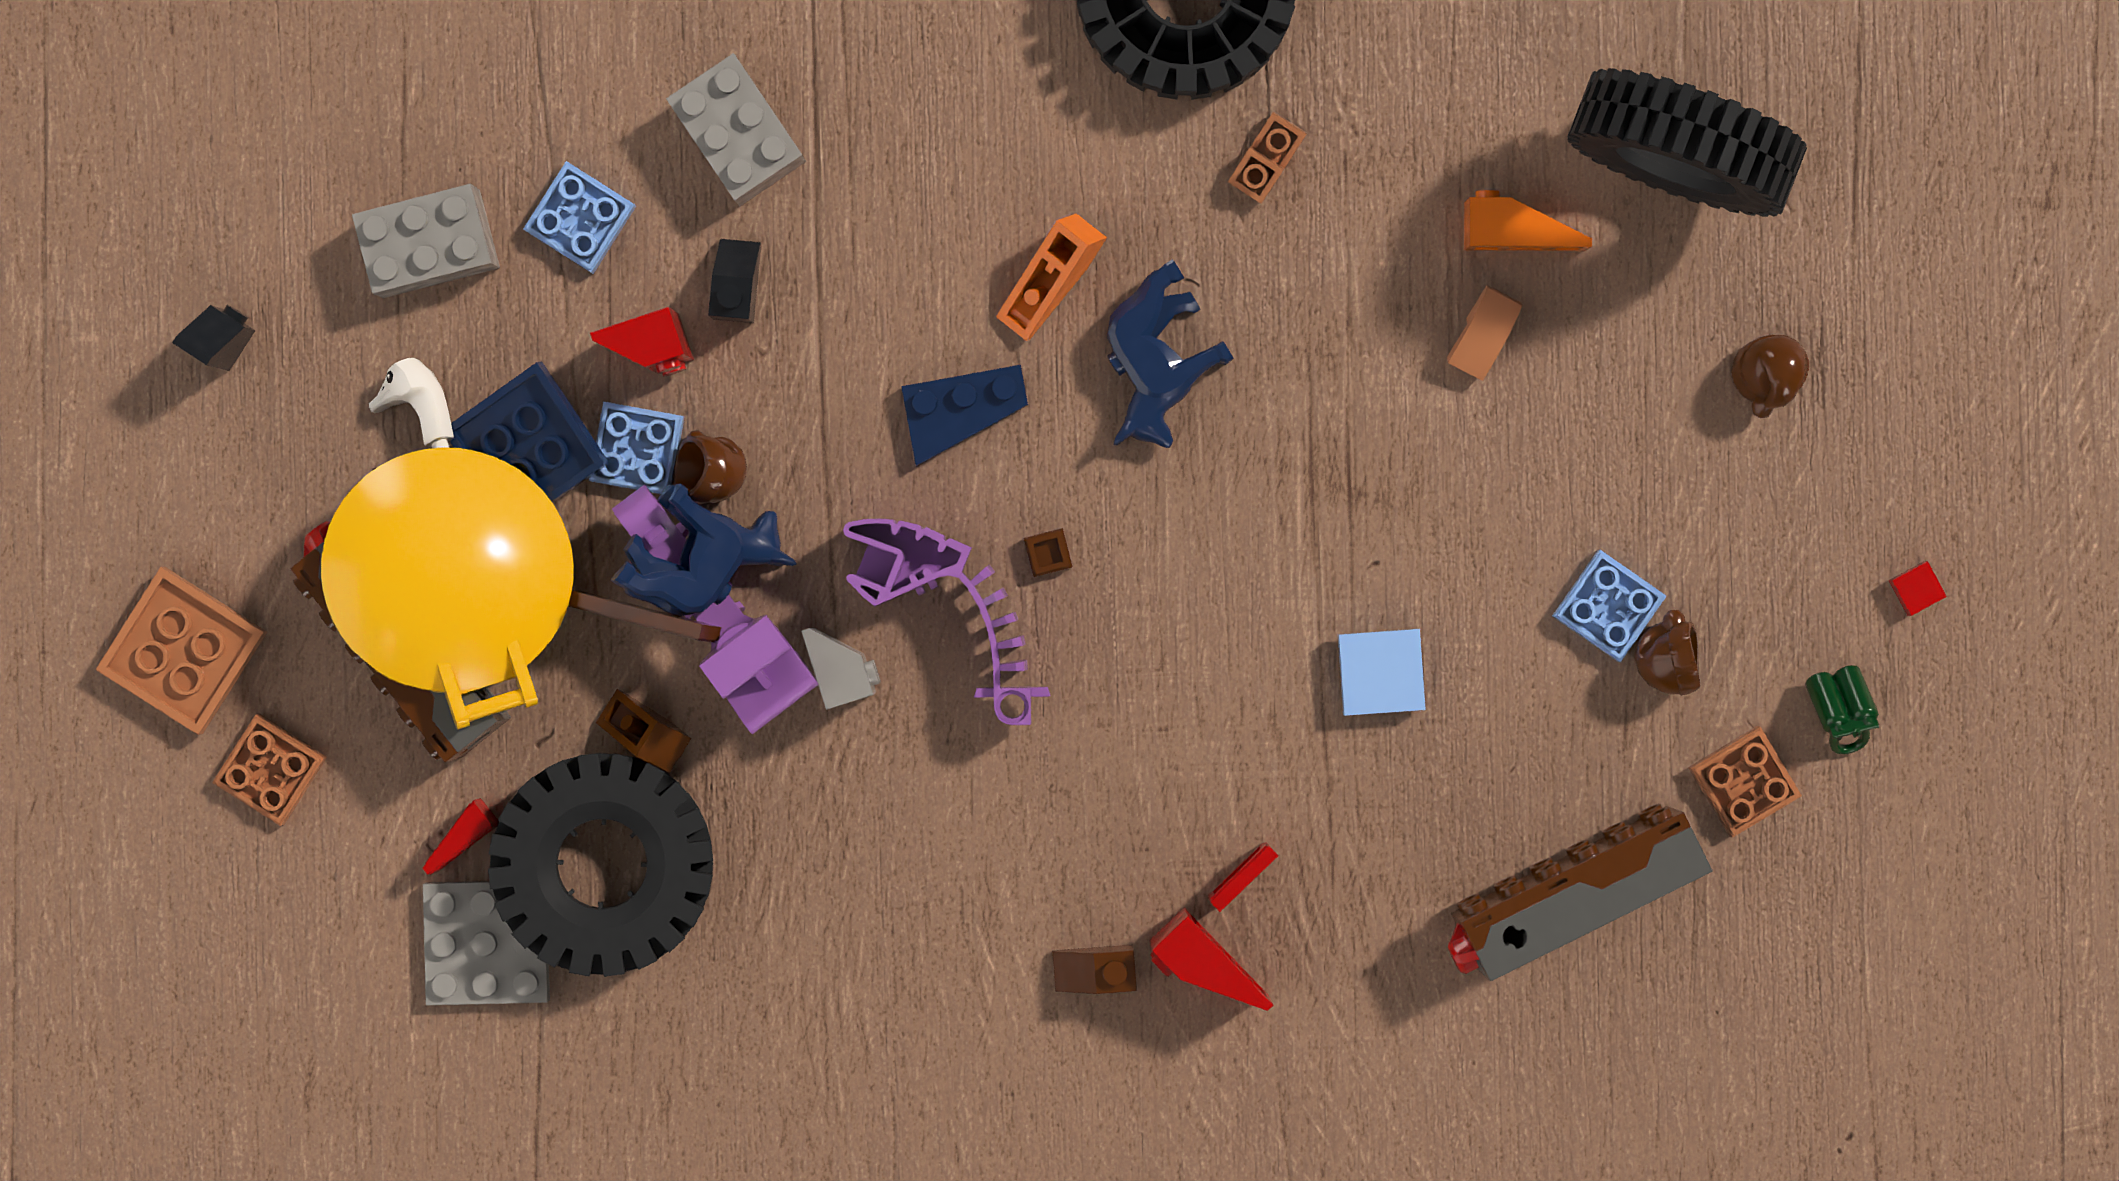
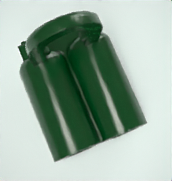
M1854 665L1845 666L1837 670L1834 675L1828 672H1821L1812 675L1806 680V689L1822 727L1826 732L1830 733L1829 744L1831 750L1837 754L1844 755L1862 749L1870 739V730L1879 728L1877 720L1879 714L1860 668ZM1853 735L1854 738L1859 737L1853 743L1847 745L1839 744V740L1844 736Z

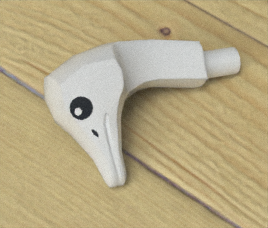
M406 358L394 363L388 369L385 381L378 395L369 403L370 411L379 413L392 406L410 403L420 418L424 446L449 448L448 442L454 439L445 395L434 373L416 358Z

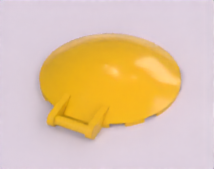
M442 447L419 450L396 457L371 471L351 489L337 508L326 533L321 557V580L326 606L331 619L350 649L373 667L376 672L390 680L405 686L408 685L419 689L431 690L432 692L445 693L455 726L459 730L470 726V721L521 705L528 708L538 704L527 665L545 649L563 621L572 593L574 564L571 544L562 518L548 496L532 479L519 469L494 456L474 450ZM515 678L518 689L464 706L461 695Z

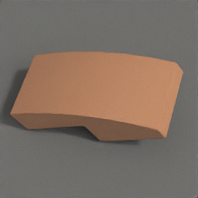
M1272 112L1228 180V183L1262 204L1307 133L1282 116Z
M1486 285L1466 318L1467 325L1448 354L1447 362L1483 381L1506 342L1523 306L1522 303Z

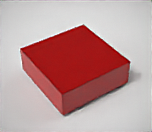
M1923 561L1888 580L1907 616H1912L1947 597L1928 561Z

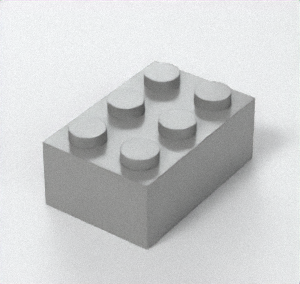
M734 53L666 98L739 206L806 162L802 153Z
M472 184L352 214L372 294L381 298L500 268L481 192Z

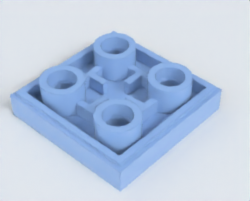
M566 161L523 230L594 274L633 213L636 205Z
M603 401L596 443L609 461V464L592 475L589 481L638 490L645 484L651 493L662 494L668 485L673 484L675 460L680 446L685 417Z
M1597 550L1552 616L1614 660L1621 662L1662 604L1666 595L1603 551Z
M1420 629L1338 634L1344 716L1426 710Z

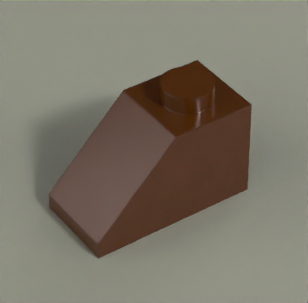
M616 689L596 721V724L636 757L669 773L691 740L687 734L671 721L619 689Z
M1133 944L1052 950L1055 992L1105 994L1137 991Z

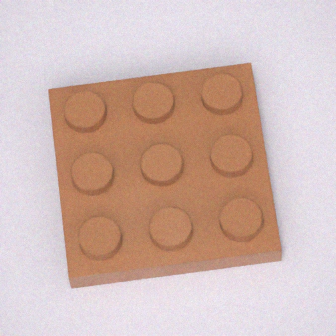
M160 567L95 670L197 735H201L219 710L264 639L267 631L168 568Z

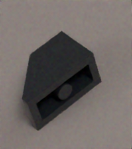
M720 239L712 273L708 316L713 320L754 323L761 242Z
M227 304L223 310L210 305L184 328L172 343L207 366L230 371L255 330L245 324L248 317Z

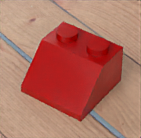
M669 307L590 333L592 341L655 373H662L663 376L673 375L686 370L685 363L694 360L680 316Z

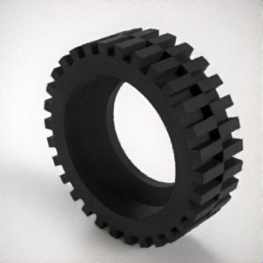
M1608 68L1607 71L1599 69L1597 72H1592L1567 136L1568 142L1572 143L1571 146L1580 150L1581 154L1592 157L1591 160L1598 164L1607 165V169L1615 173L1625 174L1626 178L1633 181H1642L1648 187L1665 190L1667 194L1676 197L1678 195L1686 197L1688 201L1698 204L1703 202L1712 208L1720 209V207H1723L1729 212L1739 213L1741 211L1746 215L1755 216L1757 214L1762 217H1768L1769 215L1774 217L1782 214L1807 150L1806 143L1801 141L1802 138L1798 134H1793L1792 129L1787 126L1778 125L1779 121L1772 117L1761 116L1762 112L1754 108L1742 107L1738 101L1722 99L1718 97L1719 94L1709 90L1707 92L1697 90L1696 86L1691 84H1677L1670 78L1661 76V79H1658L1649 73L1640 72V75L1632 70L1622 69L1621 72L1615 68Z

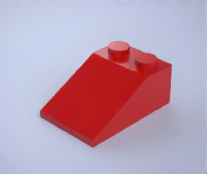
M1185 907L1149 940L1153 951L1150 954L1151 960L1167 977L1174 973L1181 981L1266 1011L1274 1006L1267 992Z

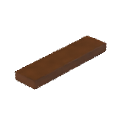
M572 590L568 605L572 608L698 641L715 643V641L719 640L722 628L579 590Z

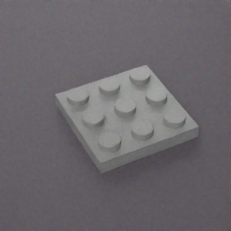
M489 881L426 882L423 884L426 1005L547 1003L550 1001L549 964L537 959L538 955L528 948L524 949L511 935L513 933L505 921H502L494 904L496 899L493 889H490Z

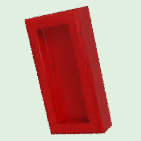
M1263 842L1208 895L1211 904L1221 912L1279 855L1267 842Z

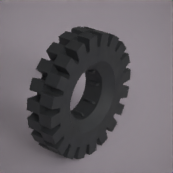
M1077 0L1078 14L1084 25L1083 31L1091 47H1095L1100 53L1101 61L1114 74L1118 71L1126 77V83L1143 92L1147 88L1158 92V97L1176 100L1178 95L1191 96V100L1211 97L1213 92L1222 89L1224 92H1227L1243 84L1244 79L1249 75H1255L1269 61L1273 52L1278 49L1289 27L1295 9V0H1221L1219 6L1223 9L1212 19L1204 23L1199 19L1196 21V25L1183 26L1171 23V18L1168 16L1166 19L1161 18L1147 2L1148 0Z
M596 753L579 755L553 764L530 778L517 790V794L507 803L500 815L497 829L492 834L489 855L491 856L488 875L490 889H493L496 899L494 904L502 921H505L513 933L511 935L524 949H530L538 955L537 959L554 968L558 966L569 970V973L583 976L597 974L607 977L622 975L627 971L637 968L640 970L656 962L667 952L670 953L685 939L687 933L695 926L710 892L713 877V853L707 824L700 809L691 795L677 780L664 770L662 771L646 761L619 754ZM602 819L601 825H606V820H613L627 826L633 831L630 837L633 838L637 835L646 852L647 862H641V867H647L641 887L635 894L630 890L627 893L630 898L619 905L603 907V902H598V907L586 905L572 896L575 892L573 888L569 892L566 890L559 875L558 865H563L564 860H558V856L564 840L569 833L575 837L578 833L574 829L580 824L591 820Z

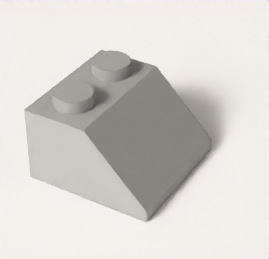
M808 628L801 631L826 710L876 693L874 685L880 684L881 680L874 660L867 661L864 653L816 628Z

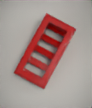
M481 798L469 803L425 862L422 869L427 875L439 872L498 826V819Z

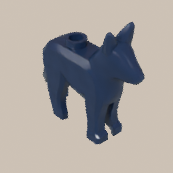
M1173 259L1148 275L1137 291L1121 303L1110 315L1107 339L1113 352L1108 354L1107 358L1119 376L1126 373L1136 389L1128 406L1124 423L1115 437L1114 445L1120 444L1131 436L1139 441L1151 442L1164 448H1170L1173 438L1170 428L1164 420L1165 413L1184 399L1190 392L1193 383L1205 371L1219 363L1226 365L1234 359L1224 341L1183 360L1165 342L1157 339L1175 315L1184 311L1196 313L1201 310L1191 292L1164 296L1165 289L1171 283H1177L1184 279Z
M676 484V486L668 485L657 502L667 509L689 531L680 555L679 565L652 556L644 548L642 538L634 534L623 549L632 564L626 561L610 580L624 588L625 593L630 597L649 602L667 613L682 617L703 612L712 603L716 605L722 603L732 588L728 582L740 565L770 564L775 566H794L797 562L780 550L781 542L777 527V514L774 511H765L755 520L750 528H744L730 517L710 512L699 506L688 496V489L685 486Z

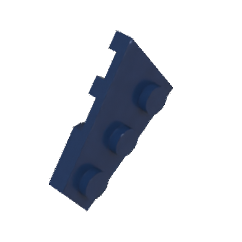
M1021 365L901 386L916 467L1028 406Z

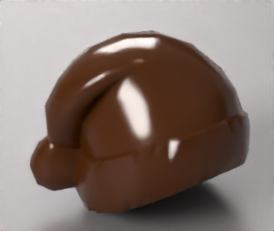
M1766 335L1749 342L1738 351L1733 360L1731 377L1739 393L1752 402L1753 415L1758 418H1767L1771 415L1774 408L1784 407L1795 398L1808 376L1809 359L1803 346L1795 339L1785 335Z
M699 430L691 431L679 446L674 466L673 485L682 484L688 489V496L696 504L724 501L737 493L744 483L747 471L744 453L741 448L728 438L706 436Z
M1680 610L1668 611L1663 617L1662 622L1649 627L1643 633L1636 646L1635 661L1638 673L1649 686L1667 694H1680L1682 696L1700 688V679L1697 669L1698 644L1696 629L1692 622L1685 621V616Z

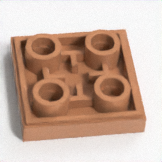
M256 714L212 783L279 826H283L327 757L261 714Z
M1756 726L1688 767L1728 835L1732 838L1802 796L1762 728Z

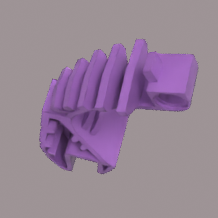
M644 484L612 508V510L631 537L637 534L642 538L644 548L652 556L679 565L680 555L689 531L680 522L677 525L672 522L667 512ZM728 595L719 605L712 603L703 612L686 615L685 617L690 619L694 616L697 621L722 627L719 640L715 641V643L711 642V651L699 664V667L723 699L727 698L746 728L753 735L818 686L819 683L800 655L792 648L767 615L757 618H750L744 615L742 611L745 610V607L740 601L734 602L730 595Z
M863 519L848 522L843 529L844 535L866 543L868 546L857 574H848L846 578L873 606H879L914 589L918 595L926 593L923 585L928 583L931 590L939 587L936 579L940 577L953 576L959 578L964 583L977 603L986 624L993 662L994 687L976 688L974 698L994 697L995 714L1005 724L1031 725V697H1048L1051 695L1048 687H1000L1001 671L1028 670V665L1025 659L1000 664L998 649L1024 646L1026 643L1023 635L997 642L994 628L1019 619L1016 612H1012L991 620L986 606L1007 597L1008 594L1003 587L983 599L975 586L994 574L993 568L990 565L986 566L970 581L963 573V569L972 547L951 538L946 540L945 535L927 527L923 528L920 525L900 520L898 523L891 519ZM1007 695H1018L1024 701V710L1020 715L1009 717L1001 710V701Z

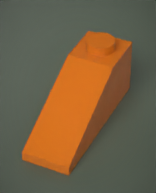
M1475 191V197H1469L1464 202V251H1586L1592 247V238L1511 197H1500V191Z
M1077 213L1056 220L996 317L1025 341L1030 340L1088 269L1107 237Z

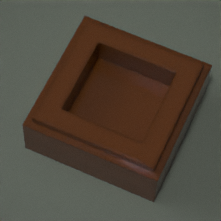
M1063 528L1024 538L1033 577L1073 567Z

